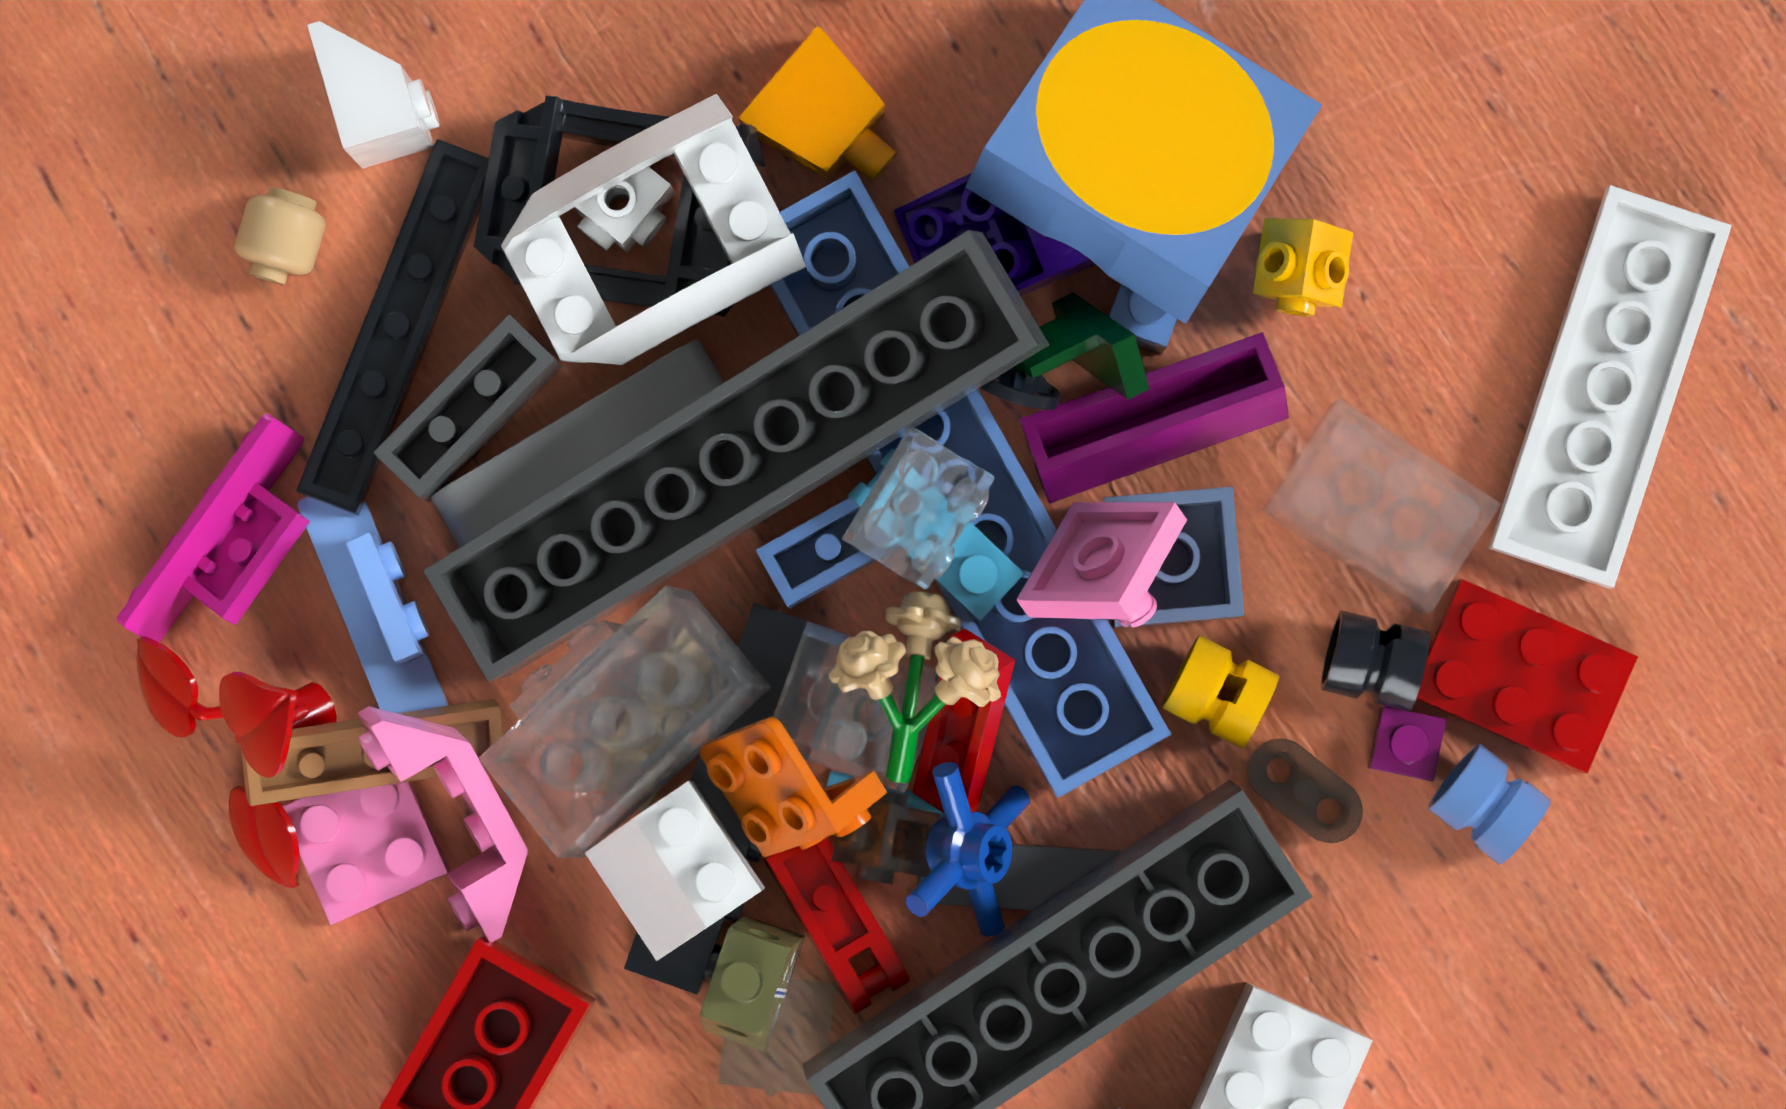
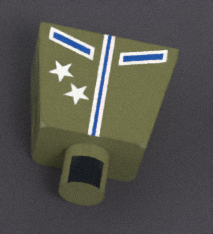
M743 916L731 925L726 934L700 1012V1019L705 1032L767 1052L805 936L747 916Z

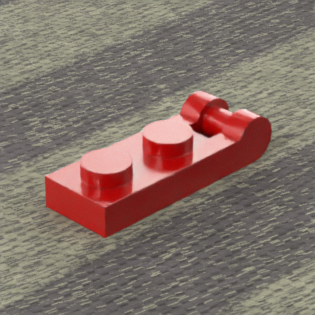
M828 837L807 849L802 850L800 846L764 859L769 871L834 979L844 1001L854 1014L872 1005L870 998L889 987L892 991H895L910 982L903 964ZM867 948L874 959L875 965L857 976L848 959Z

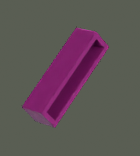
M1263 332L1146 373L1150 389L1129 400L1110 387L1059 404L1054 410H1042L1020 418L1027 446L1048 503L1056 502L1289 419L1285 386Z

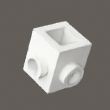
M646 167L575 206L574 208L578 214L584 218L577 227L604 250L607 251L615 243L628 253L636 242L644 247L659 232L667 219L661 211L675 193L670 183L650 167ZM620 198L629 199V203L625 208L621 210L611 209L616 200Z

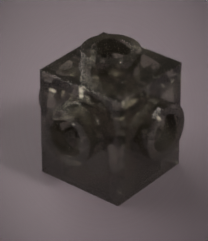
M887 791L885 795L867 808L872 816L869 821L843 837H838L837 834H834L835 844L832 861L856 865L855 878L893 885L895 873L926 877L930 872L926 859V842L929 832L935 822L939 820L940 814L907 807L908 795Z

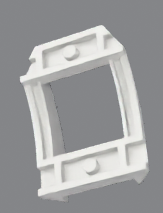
M717 94L624 140L534 192L503 241L501 247L560 361L622 366L669 338L759 292L770 284L806 268L794 234H791L744 145L732 121V114ZM674 153L731 265L679 291L616 327L559 216L612 185Z

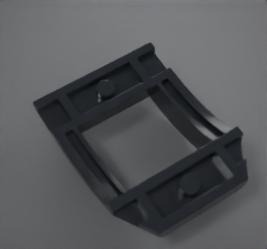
M546 95L545 102L524 113L517 110L496 121L474 247L492 264L500 267L514 280V284L521 286L501 245L531 195L555 180L562 138L613 147L669 118V116L601 107ZM745 124L735 126L755 166L765 167L756 128ZM685 174L683 175L667 276L584 264L603 301L649 308L731 265ZM733 305L714 314V316L724 317Z

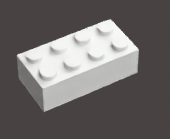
M1247 982L1191 1109H1343L1373 1040Z

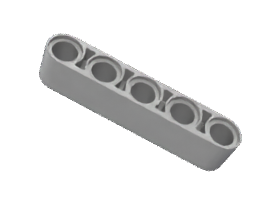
M700 340L691 341L448 484L431 497V501L460 548L720 386L724 381Z

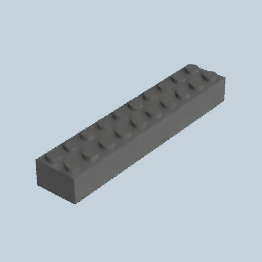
M968 230L423 571L487 681L490 682L511 676L1049 346V343L983 232Z

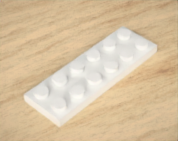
M1612 185L1605 189L1488 549L1608 589L1614 588L1732 225Z

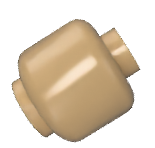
M268 187L266 195H255L248 200L237 233L234 249L241 258L251 262L249 275L272 283L285 285L288 274L304 276L312 271L326 228L325 219L318 212L314 211L317 204L316 201L275 187Z

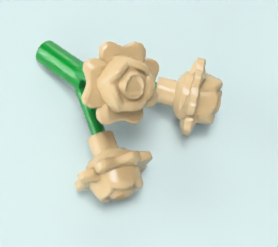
M929 592L905 594L900 608L892 606L886 609L885 620L892 625H897L902 634L907 636L906 648L903 643L897 642L892 634L878 636L873 631H861L856 637H848L840 644L837 664L829 673L831 682L838 683V687L842 692L865 688L871 699L879 700L893 727L886 778L896 783H908L911 781L918 733L946 704L954 705L961 697H965L977 706L984 707L989 701L994 702L1001 697L997 684L1000 675L997 655L985 649L981 642L975 640L962 642L958 638L952 637L946 643H938L934 648L938 659L936 673L942 680L935 686L936 695L916 714L924 659L931 658L934 640L944 637L946 632H959L962 622L958 617L950 615L949 602L944 597L936 594L931 595ZM905 654L910 657L902 712H900L891 695L894 686L889 677L897 673L899 670V660Z

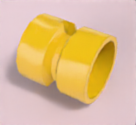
M1198 635L1169 688L1162 709L1192 724L1205 719L1209 721L1211 734L1243 749L1259 724L1275 691L1280 675L1250 660L1237 665L1232 662L1230 650ZM1222 685L1234 694L1231 701H1222L1216 698Z

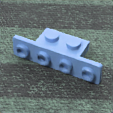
M309 497L299 500L298 509L300 514L310 521L306 527L379 708L393 713H402L449 706L422 639L430 636L424 616L416 601L407 604L398 582L399 579L406 577L402 562L391 541L383 544L366 500L359 516Z

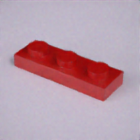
M963 629L950 636L949 639L956 637L962 642L975 640L981 642L985 649L997 655L999 661L998 671L1000 674L997 684L1001 697L997 701H989L984 707L977 706L968 698L961 697L954 705L946 704L929 721L912 793L944 813L932 772L936 766L946 762H953L958 765L970 809L974 812L978 811L1015 664L1014 658L969 630Z

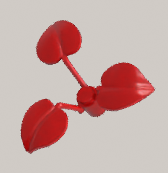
M143 636L137 639V670L141 691L151 714L161 727L175 737L185 738L195 732V718L200 721L224 718L228 727L236 734L235 739L241 745L248 764L256 773L263 777L272 778L283 770L290 746L292 729L337 722L334 704L326 690L318 683L310 682L296 690L269 685L243 672H232L221 679L219 685L220 706H203L197 702L198 685L196 679L182 659L168 647L152 638ZM239 785L232 788L228 801L230 823L236 840L245 855L263 874L273 881L289 888L299 886L300 884L296 882L300 862L298 838L292 820L279 802L250 806L246 799L245 787Z

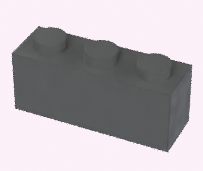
M509 314L373 453L419 498L430 503L431 497L444 488L562 366Z

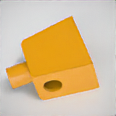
M818 26L738 117L740 124L752 125L756 128L759 141L826 180L830 179L840 166L848 160L874 182L888 168L897 155L893 148L871 131L884 116L885 104L829 36Z

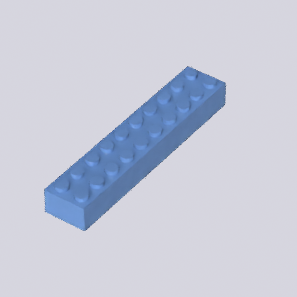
M855 170L780 212L790 233H793L806 268L792 273L769 286L797 336H800L909 268ZM978 389L866 457L876 475L883 468L879 462L892 448L896 450L1025 573L980 622L935 579L934 581L945 600L949 602V608L954 617L961 619L962 630H969L1015 659L1004 706L1055 797H1061L1171 735L1107 619L1028 617L1016 601L1057 529ZM901 486L890 497L889 501L899 517L916 498Z

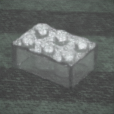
M1338 398L1330 404L1261 511L1421 615L1432 612L1499 509L1501 503Z

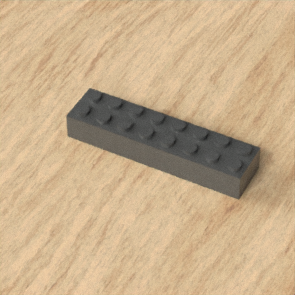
M1228 780L1004 929L1001 933L995 935L803 1063L806 1080L825 1109H996L1312 898V895L1243 789L1231 780Z

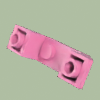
M369 706L358 712V715L367 732L360 735L358 739L377 771L387 766L402 782L442 759L433 765L439 779L452 799L462 794L472 814L463 819V822L474 842L483 853L447 873L457 892L448 898V902L466 932L477 927L490 943H493L502 937L528 849L470 742L453 727Z

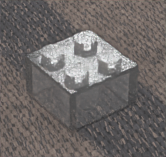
M807 622L773 717L783 724L804 759L854 777L874 770L884 787L905 794L908 783H896L886 778L893 727L879 700L871 699L865 688L842 692L838 687V683L831 682L829 678L830 671L837 664L840 644L848 637L853 636ZM904 655L899 660V670L897 673L889 677L894 686L891 695L900 712H902L910 658ZM923 663L916 714L935 696V686L939 682L936 667ZM928 723L918 733L913 769L927 732Z

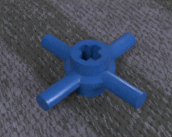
M953 762L942 763L936 766L932 773L946 817L935 822L929 832L926 842V859L931 872L906 898V905L913 914L924 917L953 886L967 889L981 935L986 937L995 936L1004 930L1005 925L992 883L999 882L1008 871L1012 858V840L1007 828L1030 804V796L1022 787L1011 786L985 815L980 812L971 811L958 765Z

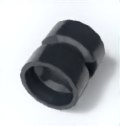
M1341 610L1336 618L1329 640L1322 671L1321 690L1351 698H1358L1364 691L1371 693L1375 704L1411 711L1423 679L1429 650L1430 633L1396 623L1392 624L1386 631L1380 630L1375 618Z

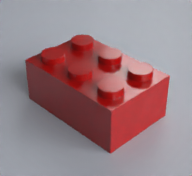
M484 936L478 938L379 1109H533L596 999L497 941L490 943Z

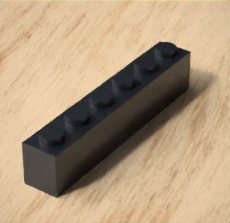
M753 603L703 745L714 738L768 717L778 719L791 739L801 742L814 707L803 702L810 679L823 681L835 645L824 642L828 631L827 628ZM699 755L690 781L693 780L745 859L758 863L762 854L757 846L745 835L739 817L724 793L711 781L707 772V766ZM744 903L657 961L637 932L624 969L697 995L701 991L703 982L710 983L722 949V946L717 943L725 920L733 923L737 922Z

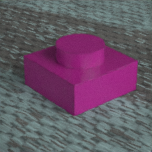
M1380 706L1368 768L1434 782L1446 719Z

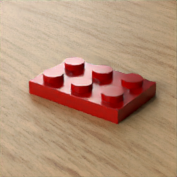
M1460 579L1430 644L1423 679L1416 700L1574 770L1588 774L1638 656L1471 582Z

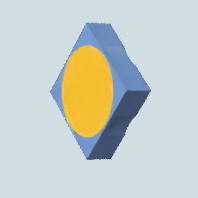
M1084 0L984 147L965 187L1043 236L1053 238L1078 250L1091 259L1109 277L1186 324L1322 104L1154 0Z

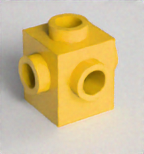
M1264 218L1259 255L1255 266L1256 274L1253 294L1278 301L1276 311L1294 316L1313 317L1316 307L1342 308L1345 284L1349 275V258L1353 232L1315 219Z

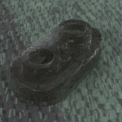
M1278 738L1262 742L1252 751L1246 766L1247 779L1251 788L1308 836L1320 842L1338 843L1351 837L1359 828L1363 817V806L1358 793L1301 745L1292 740ZM1275 758H1282L1289 765V775L1286 780L1280 783L1271 781L1267 775V766ZM1326 798L1335 800L1339 806L1338 817L1330 823L1322 822L1317 815L1318 804Z

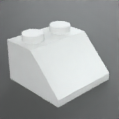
M320 21L307 25L342 147L362 169L434 147L430 129L440 127L432 96L429 90L425 91L421 79L412 81L400 64Z
M693 780L687 781L585 852L656 961L765 888Z

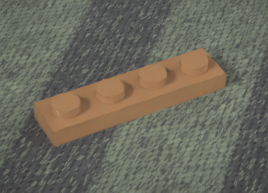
M495 699L397 713L453 727L470 742L484 770L505 767L501 708ZM361 719L292 729L284 768L281 773L272 778H266L256 773L248 764L242 752L246 799L250 806L435 778L438 775L433 765L442 759L402 782L387 766L377 771L358 739L360 735L367 732Z

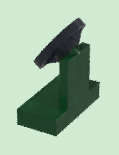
M1074 292L1052 302L1056 319L1039 327L1049 346L995 378L998 381L993 379L980 387L992 395L1019 405L1036 409L1054 410L1058 407L1062 394L1057 388L1049 384L1042 374L1072 360L1127 400L1150 389L1135 334Z

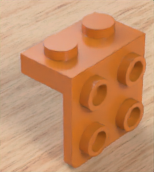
M768 717L714 738L700 748V756L707 766V772L711 781L724 793L739 817L745 835L757 846L764 858L797 846L804 850L822 841L827 836L837 834L838 837H843L855 831L872 817L867 808L887 793L874 770L822 788L783 724L774 717Z

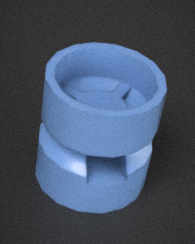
M1477 744L1449 773L1433 795L1427 809L1455 831L1471 826V839L1476 844V847L1499 865L1508 860L1530 836L1547 812L1551 799L1530 782H1524L1520 778L1507 782L1508 765L1484 746Z

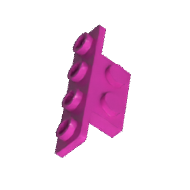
M264 414L254 428L245 435L241 446L218 478L208 486L202 500L179 532L169 540L166 550L143 582L133 590L127 604L117 616V622L141 637L146 636L160 642L191 598L195 596L221 618L236 625L310 523L308 519L269 491L303 445L304 437L270 414Z

